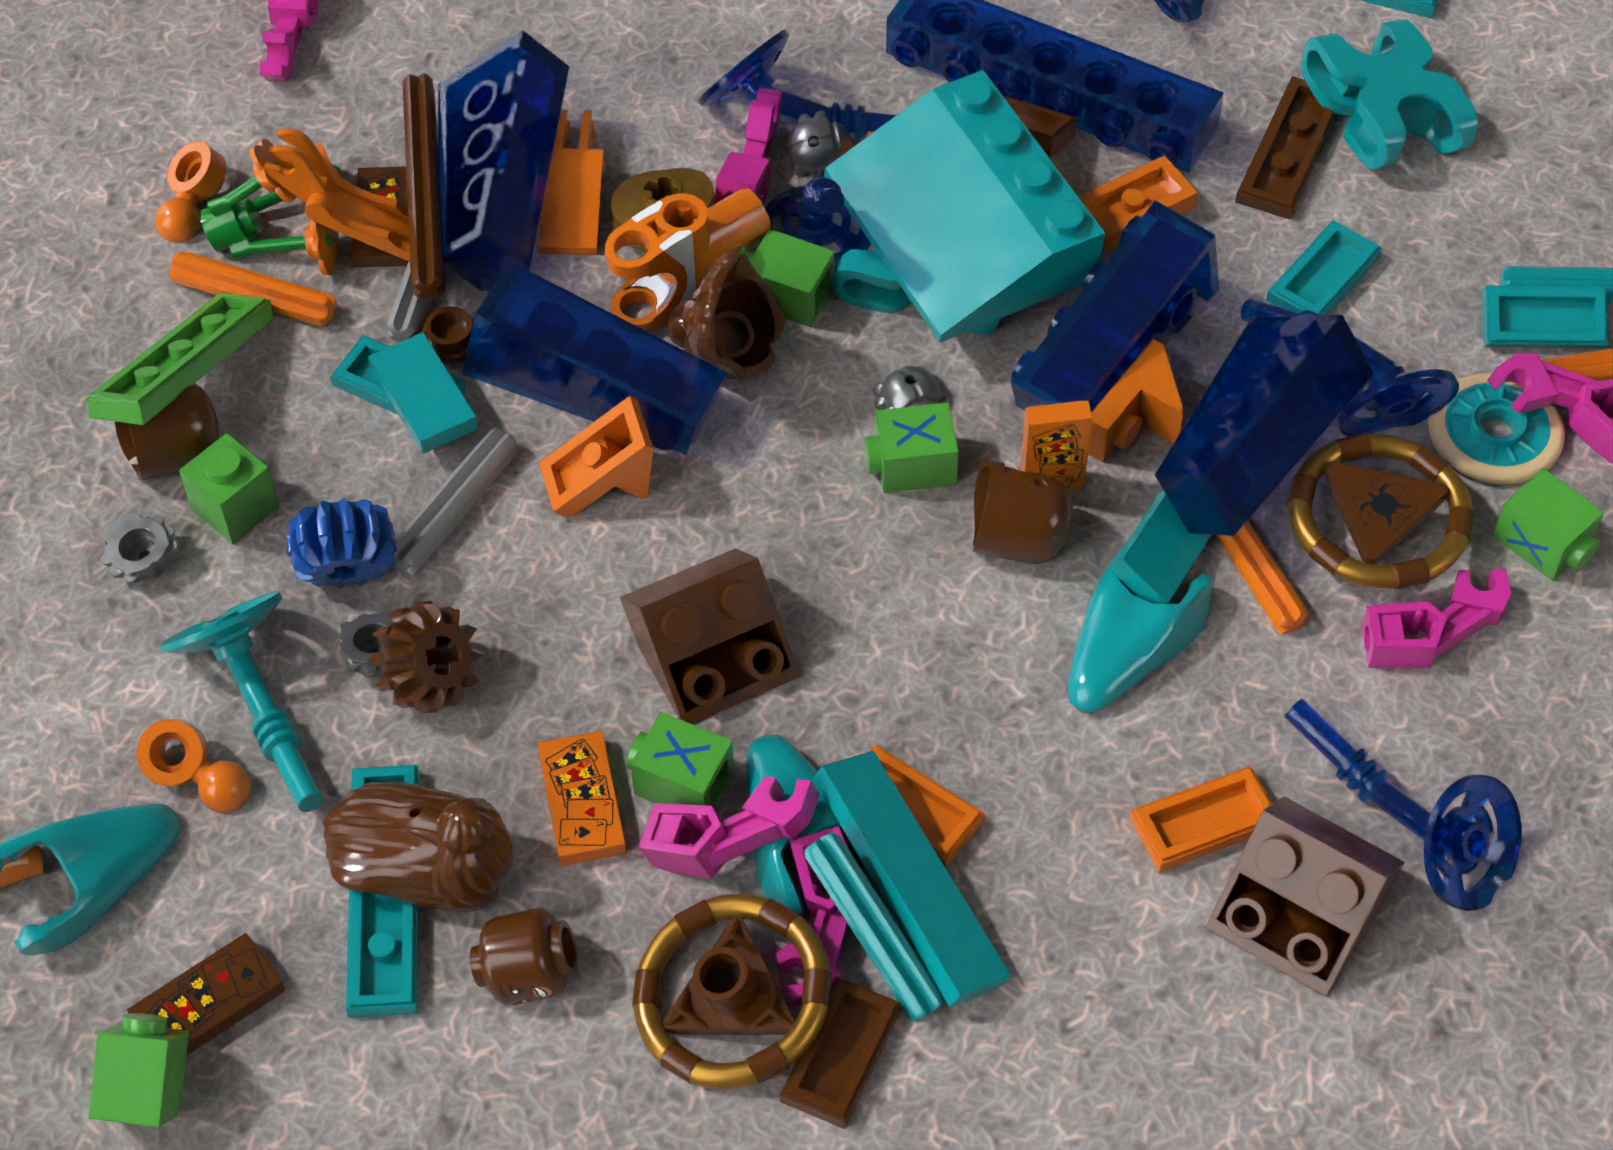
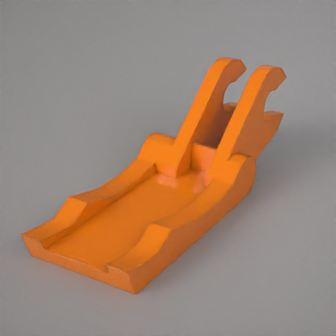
M560 109L554 148H546L539 254L597 255L605 151L604 149H592L594 138L592 110L583 111L579 148H568L570 119H567L568 110Z
M290 128L277 131V137L297 148L287 145H270L269 153L273 160L280 165L265 162L263 168L270 178L306 203L304 213L308 218L408 262L410 261L408 208L398 199L370 193L344 180L335 168L328 166L310 137L303 132Z

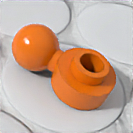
M194 141L185 145L176 153L169 165L167 184L176 195L175 198L165 201L158 208L155 216L156 229L165 240L183 242L196 236L202 227L201 213L197 204L216 195L224 184L226 173L225 158L205 142Z
M181 719L161 720L150 725L139 738L136 749L137 762L143 774L154 783L174 786L192 781L198 785V794L203 804L210 810L220 813L234 811L243 806L248 800L252 789L248 772L241 765L233 761L222 760L215 763L207 759L208 745L206 739L194 724ZM173 739L180 741L186 751L183 761L177 765L171 764L165 756V748Z

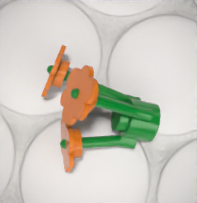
M267 139L258 142V145L250 149L255 176L228 194L208 201V207L201 210V222L208 241L219 253L230 249L235 260L254 253L306 249L311 259L318 260L321 273L324 276L332 275L338 255V231L310 219V224L307 225L305 230V236L254 240V234L262 231V221L259 212L282 201L290 203L297 197L267 175L263 168L265 162L276 165L280 164L273 160L269 153L270 145L273 146L272 143ZM322 142L316 143L318 151L328 166H332L340 173L339 166L332 165ZM262 187L270 192L252 201L249 198L245 199Z

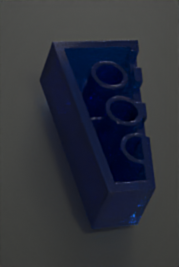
M524 30L438 84V185L442 262L446 268L481 291H493L530 269L570 67Z
M1156 200L1142 217L1138 215L1133 217L1124 228L1119 239V246L1107 261L1100 260L1092 267L1085 279L1083 291L1071 306L1064 305L1054 315L1048 327L1047 337L1035 352L1032 350L1027 351L1016 363L1011 375V386L1016 406L1025 411V408L1029 406L1084 400L1089 401L1092 412L1153 339L1161 342V335L1166 329L1178 334L1191 320V316L1188 313L1198 296L1208 302L1219 291L1215 234Z
M509 261L475 313L462 375L593 422L631 396L638 400L652 446L661 450H674L686 455L719 398L727 372Z
M1304 313L1297 316H1260L1250 319L1155 473V477L1188 533L1234 536L1374 375L1343 315H1313L1311 313Z

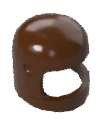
M195 383L185 388L173 402L144 425L114 421L116 435L122 452L128 461L135 456L137 458L138 464H131L139 480L179 471L219 439V423L214 405L208 394L201 386Z
M987 459L981 464L975 484V529L972 551L1032 564L1045 563L1055 558L1062 550L1071 528L1073 503L1069 490L1055 477L1006 467L1004 462Z

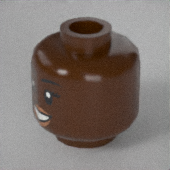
M534 908L501 915L486 921L480 933L479 945L471 947L470 967L473 978L479 987L487 986L495 1000L506 1006L541 1000L560 994L566 988L569 976L574 975L578 968L576 942L569 924L565 920L557 921L556 917L544 908Z

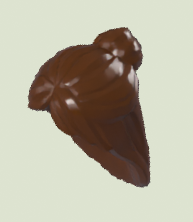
M737 244L735 247L727 249L725 253L720 254L716 258L715 263L709 268L699 288L694 291L692 299H688L674 308L670 313L668 321V336L672 342L681 348H686L687 354L696 368L713 378L728 380L745 379L748 377L753 378L766 372L775 362V353L771 348V344L780 338L784 329V314L780 311L776 299L772 297L769 284L762 279L748 259L744 245Z
M369 782L360 788L348 792L343 801L338 802L326 814V818L323 821V826L325 827L324 838L327 847L325 856L329 860L331 876L337 883L355 892L384 895L417 905L419 908H434L458 912H473L484 908L496 896L500 881L507 876L513 860L510 833L503 823L499 812L491 803L482 798H466L459 794L428 789L417 784L407 782Z

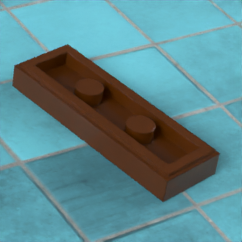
M1291 77L1237 191L1235 203L1289 220L1291 219L1338 115L1319 104L1304 79Z

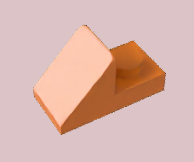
M1153 339L1091 412L1092 427L1088 455L1104 463L1116 447L1122 450L1128 449L1137 437L1141 426L1175 445H1179L1184 413L1164 344Z
M631 396L627 397L539 462L554 513L563 517L576 515L614 487L640 499L648 497L654 449L637 399Z

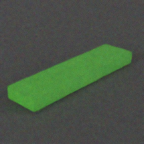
M229 293L217 294L86 398L90 418L137 425L146 424L173 402L185 388L196 383L274 319L271 299Z

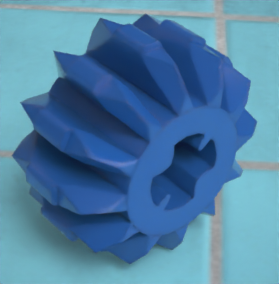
M344 497L339 502L330 503L322 501L318 507H305L298 511V515L288 522L289 535L286 537L288 556L291 558V564L299 580L312 582L317 587L337 585L338 588H341L347 584L361 586L364 580L381 578L385 575V571L395 565L397 545L393 523L390 521L387 508L372 505V502L363 499L351 502L347 501Z

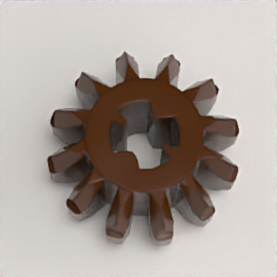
M432 601L417 602L411 608H399L388 614L390 626L380 627L378 631L373 633L374 637L383 647L382 652L375 653L368 659L374 665L383 667L384 673L375 687L381 688L383 691L394 690L392 705H397L400 708L414 707L420 713H435L442 709L443 706H455L464 701L463 687H472L480 681L470 668L471 662L478 661L485 655L476 649H471L469 645L470 639L478 628L472 627L469 624L459 626L460 610L452 607L439 608L437 603Z

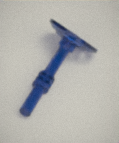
M783 29L750 53L697 100L701 106H708L743 94L750 103L753 100L757 101V92L760 87L782 91V115L799 120L801 114H807L810 118H814L818 111H824L830 122L836 121L843 125L849 132V135L854 133L855 139H862L864 134L867 135V132H875L896 116L894 114L867 112L865 105H859L857 110H854L852 104L846 103L844 109H841L840 103L833 102L832 106L828 107L773 87L772 85L776 81L769 71L786 46L790 35L786 29Z
M819 176L811 179L807 185L786 190L772 199L765 207L770 218L772 230L775 216L782 215L781 228L783 234L819 246L835 242L841 251L834 253V270L844 253L851 249L868 250L871 245L860 227L857 235L850 231L851 216L844 205L845 199L841 187L837 182L828 177ZM804 196V200H801L799 202L794 200L795 198ZM836 212L841 216V226L834 223V213ZM792 216L799 217V229L797 231L791 226L790 220Z
M1247 299L1242 305L1240 314L1243 321L1292 336L1297 345L1306 346L1309 349L1318 350L1322 353L1334 351L1372 376L1369 379L1370 387L1354 398L1338 417L1339 428L1343 435L1347 437L1362 433L1373 434L1395 427L1413 426L1439 412L1458 393L1459 383L1452 372L1440 369L1405 372L1404 367L1396 366L1393 360L1341 328L1340 321L1336 318L1327 317L1321 313L1317 314L1311 310L1297 313L1255 299ZM1364 407L1369 411H1376L1374 417H1357L1354 415Z
M1300 699L1287 711L1284 717L1338 769L1335 776L1340 781L1348 779L1346 787L1350 791L1359 790L1357 798L1361 802L1369 799L1373 804L1424 841L1426 875L1432 890L1443 903L1463 911H1475L1491 904L1498 888L1512 878L1519 860L1522 843V823L1519 808L1513 794L1503 782L1495 777L1482 774L1464 776L1452 783L1443 792L1431 813L1388 782L1390 774L1385 769L1378 772L1379 763L1375 759L1367 761L1368 752L1364 748L1356 751L1304 699ZM1466 792L1462 805L1452 808L1442 818L1450 803ZM1487 801L1491 804L1495 814L1497 839H1494L1491 817L1483 806ZM1482 860L1490 864L1481 880L1471 888L1464 890L1462 875L1474 870ZM1438 870H1439L1440 873L1443 875V880H1442V878H1441V876H1440Z

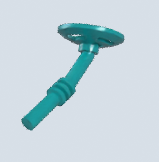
M274 591L232 607L217 618L195 624L160 643L159 646L163 653L183 654L213 650L217 661L225 660L254 719L251 726L252 732L257 738L264 756L267 760L276 763L298 809L302 812H311L317 809L323 802V796L299 751L301 738L296 732L287 712L277 708L249 651V648L254 644L248 633L261 624L274 611L283 599L280 591Z

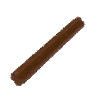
M425 73L419 76L409 74L403 80L402 86L410 271L413 294L417 298L424 300L429 296L439 298L445 291L436 104L433 79Z

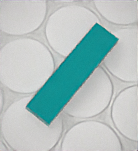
M874 750L822 766L813 777L815 784L948 1006L951 1008L1003 986L1012 977Z
M419 765L353 768L351 791L369 782H407L420 785ZM349 889L346 1012L348 1018L418 1014L419 907L392 897L369 892H355Z

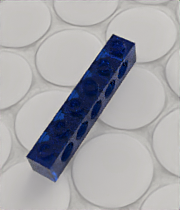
M899 0L887 16L886 53L892 55L900 64L911 68L920 66L942 75L948 82L984 70L1003 96L1074 116L1077 119V129L1095 135L1106 146H1123L1147 156L1150 161L1165 155L1176 168L1190 173L1218 129L1224 92L985 0Z

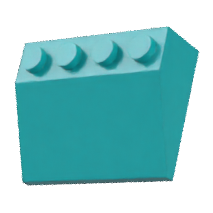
M984 70L931 89L825 168L826 179L940 343L1097 280L1105 237L1104 230Z

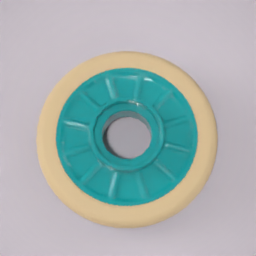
M1492 373L1470 375L1456 380L1438 394L1430 409L1428 419L1429 434L1440 456L1458 472L1485 483L1517 484L1529 481L1543 468L1546 470L1550 469L1560 456L1564 445L1565 431L1561 415L1553 403L1547 407L1518 414L1511 405L1523 393L1522 388L1514 382H1505L1495 390L1487 382ZM1488 419H1497L1509 425L1513 433L1506 437H1494L1487 434L1480 426V423Z

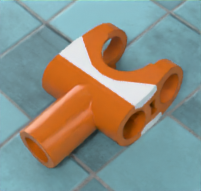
M749 188L740 189L707 208L703 200L695 195L687 193L672 194L640 211L616 228L608 236L605 243L606 264L612 273L618 277L630 280L622 285V288L614 295L611 301L612 321L615 326L622 332L632 336H646L668 324L670 313L674 308L684 301L692 299L694 291L699 288L709 268L715 263L716 258L720 254L725 253L727 249L735 247L737 244L744 245L746 248L764 237L767 231L771 229V222L763 203L757 195ZM627 245H637L645 248V255L636 260H624L616 254L622 247ZM634 302L647 303L654 308L653 312L643 318L628 317L622 313V310Z

